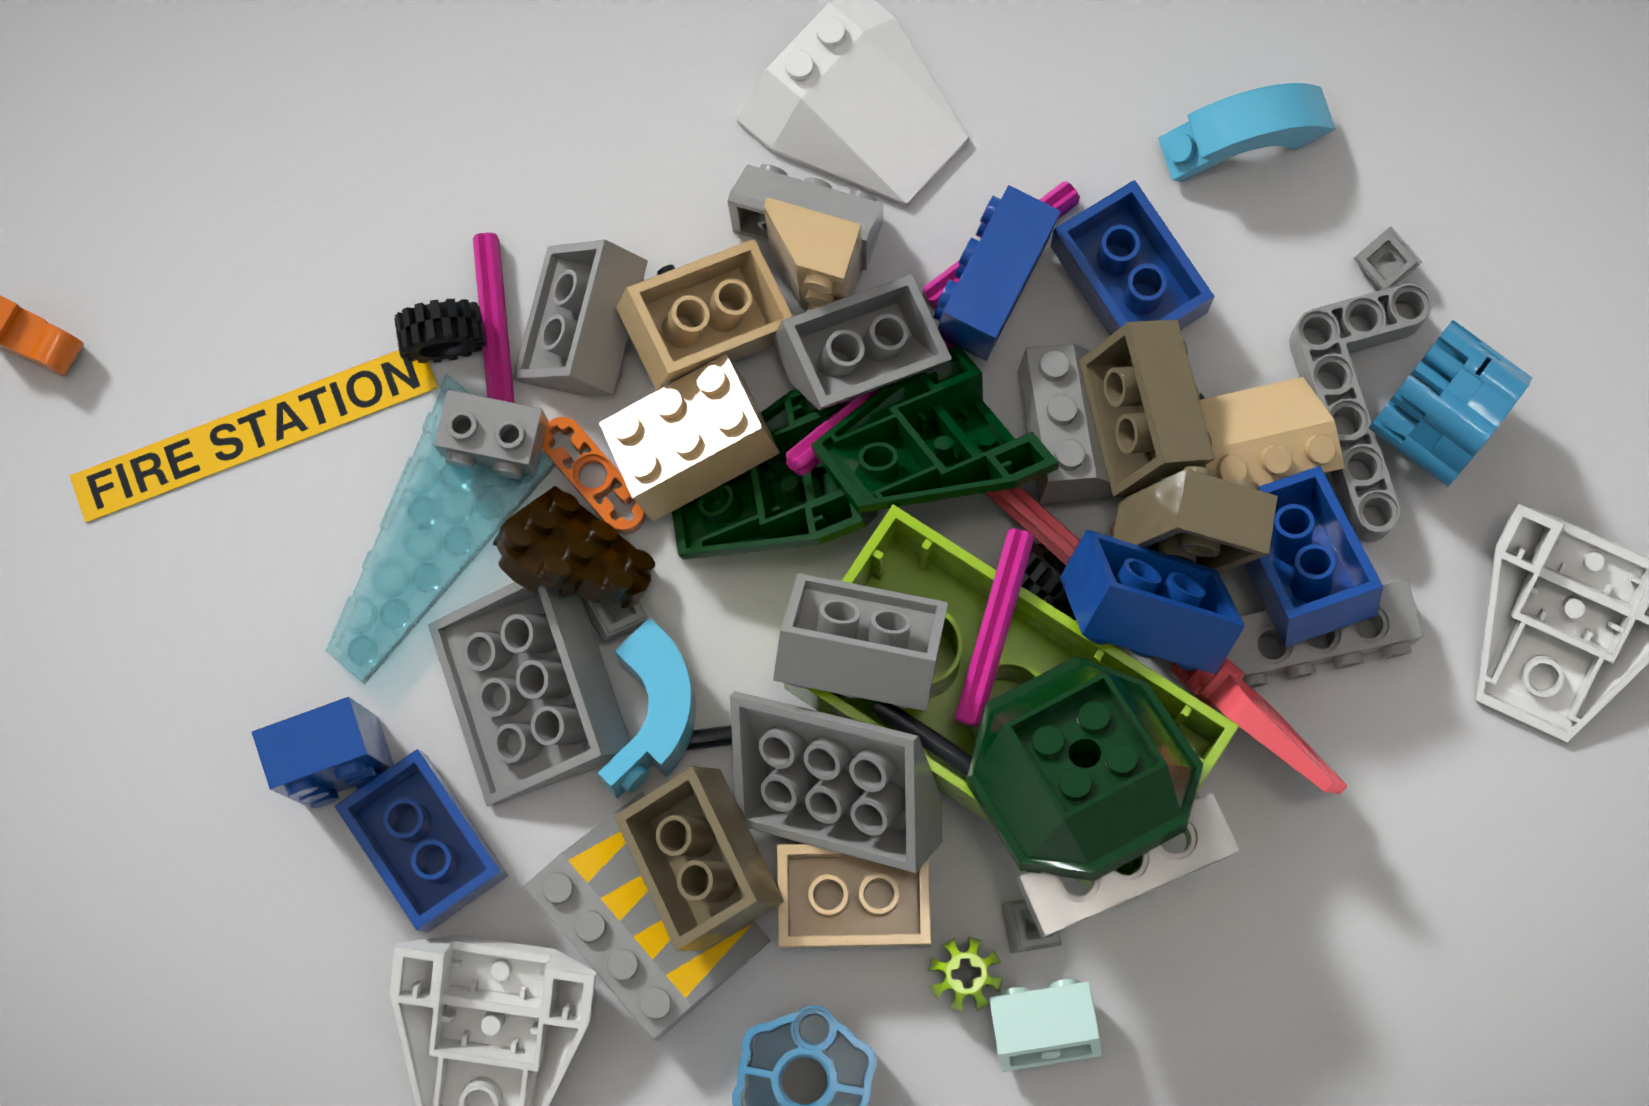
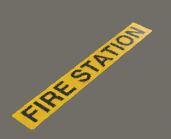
M399 350L79 471L69 475L83 518L85 523L432 391L437 389L438 385L429 361L426 363H418V360L409 362L406 358L402 359Z

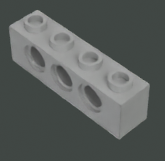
M1409 580L1383 585L1378 614L1369 618L1375 625L1376 633L1374 638L1361 637L1355 631L1354 625L1351 624L1326 633L1328 646L1325 649L1314 648L1307 640L1284 647L1267 610L1240 616L1245 627L1227 655V658L1245 673L1242 680L1251 688H1256L1268 684L1267 676L1286 673L1287 680L1315 674V666L1333 662L1335 669H1343L1364 663L1363 655L1381 652L1383 659L1411 653L1410 645L1415 644L1424 636ZM1261 637L1275 639L1281 648L1280 658L1267 659L1262 656L1257 646L1258 639Z
M1196 792L1187 830L1184 832L1186 847L1182 853L1171 854L1160 845L1138 857L1139 865L1134 874L1122 875L1113 870L1099 879L1091 881L1090 890L1084 896L1069 894L1063 886V876L1043 871L1041 874L1026 872V874L1019 876L1016 881L1041 938L1238 853L1240 849L1214 793L1200 798Z

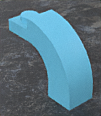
M1285 83L1245 91L1206 105L1188 114V122L1158 137L1172 180L1183 182L1235 155L1271 146L1297 150L1336 130L1320 86L1307 83Z
M650 617L614 651L620 666L648 694V712L642 728L598 772L603 785L617 799L625 791L632 793L637 790L650 774L648 769L652 765L667 778L682 759L689 745L695 725V694L684 659L672 639Z

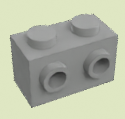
M447 390L434 446L442 457H446L445 463L451 466L473 469L476 463L493 467L492 472L497 475L520 479L521 473L536 474L548 419L542 408Z

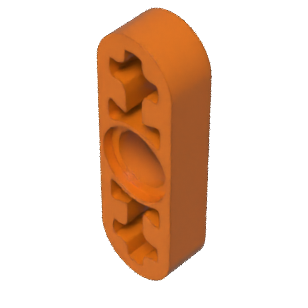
M557 417L550 420L547 424L542 445L547 457L603 521L612 525L618 534L627 535L638 531L646 520V513L632 498L622 474L574 420L567 417ZM560 431L564 435L570 432L574 433L570 440L574 448L581 455L575 461H573L570 454L563 447L560 446L555 450L552 449L556 444L553 437L556 432ZM586 448L590 449V452L583 454ZM574 462L570 469L565 466ZM593 463L602 465L607 471V477L601 486L588 488L580 482V474L584 467ZM616 483L621 485V487L613 490ZM612 490L623 504L635 503L631 509L634 517L630 521L623 517L618 518L616 521L613 519L617 512L610 500L605 497ZM605 497L601 504L596 502L597 499Z

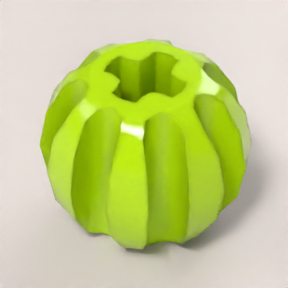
M968 936V951L963 953L958 951L955 939L953 938L941 945L950 956L949 962L944 963L934 957L931 958L928 971L941 972L945 977L942 983L930 985L936 999L945 990H950L955 995L954 1001L948 1009L963 1013V999L965 996H970L975 1001L976 1010L978 1011L990 1004L981 993L983 986H989L995 991L1000 992L1003 978L989 976L987 968L990 965L1001 964V961L995 950L985 959L978 956L977 949L983 940ZM962 960L968 961L970 969H978L979 977L971 981V988L969 989L963 988L961 980H953L951 975L953 971L959 969L960 961Z

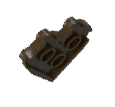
M557 486L552 487L509 517L493 541V546H497L502 556L498 563L499 567L517 584L536 593L539 586L550 590H559V597L578 593L596 604H599L602 597L612 601H621V608H628L638 604L651 582V572L655 567V561L651 555L643 550L636 549L630 542L619 535L612 525L598 519L581 506L573 495L562 491Z

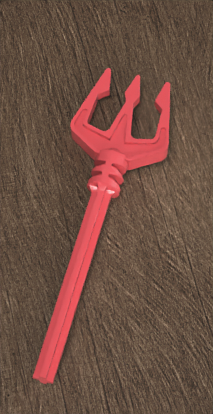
M1021 486L985 493L1027 532L1033 534L1034 538L1065 566L1068 564L1080 539ZM1226 657L1216 675L1199 669L1188 671L1171 661L1172 668L1170 673L1198 699L1212 709L1217 707L1231 721L1239 725L1240 728L1324 792L1340 795L1346 789L1347 784L1262 696L1242 680L1245 673L1229 658Z

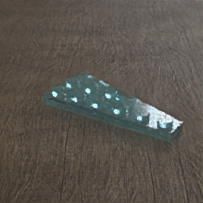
M446 373L440 384V393L431 413L428 412L423 423V432L414 453L407 460L379 525L381 529L372 550H368L361 566L363 570L353 594L348 597L325 650L364 684L367 683L497 534L505 521L518 510L555 467L554 462L542 452L540 453L536 474L521 473L520 479L497 475L492 472L493 467L475 463L473 469H463L445 463L446 457L440 455L434 446L447 390L471 394Z

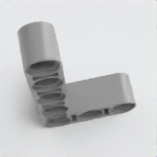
M1414 283L1397 285L1311 309L1300 317L1289 339L1290 350L1299 377L1305 378L1333 418L1339 416L1346 417L1354 425L1355 433L1346 435L1337 430L1345 468L1331 471V475L1342 508L1358 539L1366 542H1376L1384 538L1398 523L1401 511L1377 435L1368 429L1372 424V420L1349 353L1407 338L1417 332L1430 315L1432 300L1427 290ZM1395 304H1409L1414 309L1416 318L1407 319L1398 314ZM1354 315L1364 317L1368 320L1371 330L1366 332L1356 330L1352 327L1349 317ZM1306 328L1318 329L1324 335L1325 343L1318 345L1310 343L1305 338L1303 330ZM1321 372L1334 374L1340 382V388H1325L1320 383L1318 374ZM1351 461L1363 463L1369 470L1370 478L1368 480H1359L1353 477L1348 470V463ZM1373 506L1378 508L1384 515V525L1374 526L1367 522L1363 514L1364 507Z

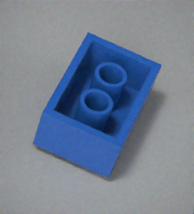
M1135 180L1054 228L1051 249L1109 335H1112L1127 322L1178 320L1181 330L1208 313L1215 297Z
M1010 185L1007 186L1001 199L994 195L991 197L981 217V224L976 233V236L981 238L980 241L972 237L970 238L958 262L959 267L954 277L959 279L958 283L949 279L936 306L938 307L933 318L940 321L938 330L943 340L953 345H959L963 350L985 361L988 360L1050 239L1060 215V210Z
M1318 466L1260 486V491L1278 496L1269 555L1245 563L1244 566L1284 647L1377 616L1383 585L1322 468Z
M1087 529L1060 576L1081 634L1087 639L1100 645L1111 643L1128 648L1134 654L1144 658L1155 656L1172 661L1180 668L1188 671L1199 669L1216 675L1245 627L1218 570Z
M349 696L251 732L269 789L303 805L309 803L310 808H319L339 800L338 792L354 786L358 790L394 765L378 716Z
M419 749L410 753L334 806L417 931L428 933L509 876L428 755Z

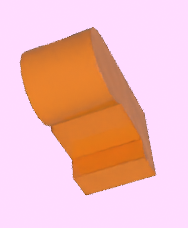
M0 296V348L55 374L66 376L84 343L70 333L48 323L45 319L21 308L15 302Z

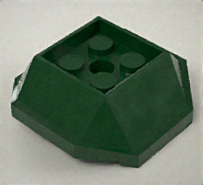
M1075 656L985 704L967 774V786L1020 871L1040 874L1043 871L1068 878L1095 881L1187 830L1202 776L1203 763L1147 681ZM1087 756L1095 759L1098 763L1089 768H1081L1072 761L1078 757Z

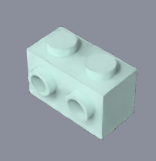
M1062 979L1053 982L1049 988L1030 991L1025 987H1013L1002 991L1000 996L989 997L1002 1072L1102 1056L1089 981L1079 983L1075 979Z

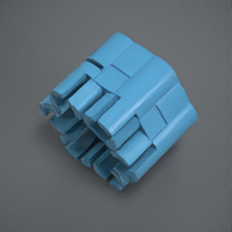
M1452 320L1411 372V374L1431 388L1429 389L1412 375H1409L1368 429L1445 486L1449 487L1529 387L1533 377L1459 323Z
M816 1005L807 1006L797 1013L781 1016L769 1023L757 1024L746 1032L742 1041L743 1054L738 1067L737 1085L732 1094L733 1106L868 1105L872 1089V1077L877 1067L875 1053L868 1044L858 1040L847 1027L836 1021L835 1017L824 1007ZM798 1058H811L818 1061L824 1067L827 1074L828 1085L824 1095L818 1101L811 1104H799L792 1101L785 1094L782 1087V1075L785 1068L791 1061Z

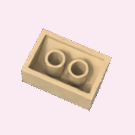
M767 197L764 211L770 253L800 308L809 311L854 295L862 272L861 224Z
M1304 377L1200 400L1206 429L1212 439L1214 460L1203 467L1212 470L1216 478L1226 481L1247 480L1262 486L1318 466L1322 468L1324 473L1345 468L1335 420Z

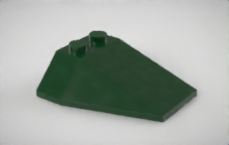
M959 345L948 348L952 358L950 363L883 387L811 444L816 458L858 513L891 508L893 504L900 507L1016 488L1057 470L1059 462L1033 432L1016 439L983 401L982 372Z
M794 389L763 410L761 415L780 453L672 511L677 551L680 558L686 560L820 545L866 527L878 515V510L858 513L821 463L803 476H798L786 465V452L841 409L847 402L844 401L819 411L800 391Z

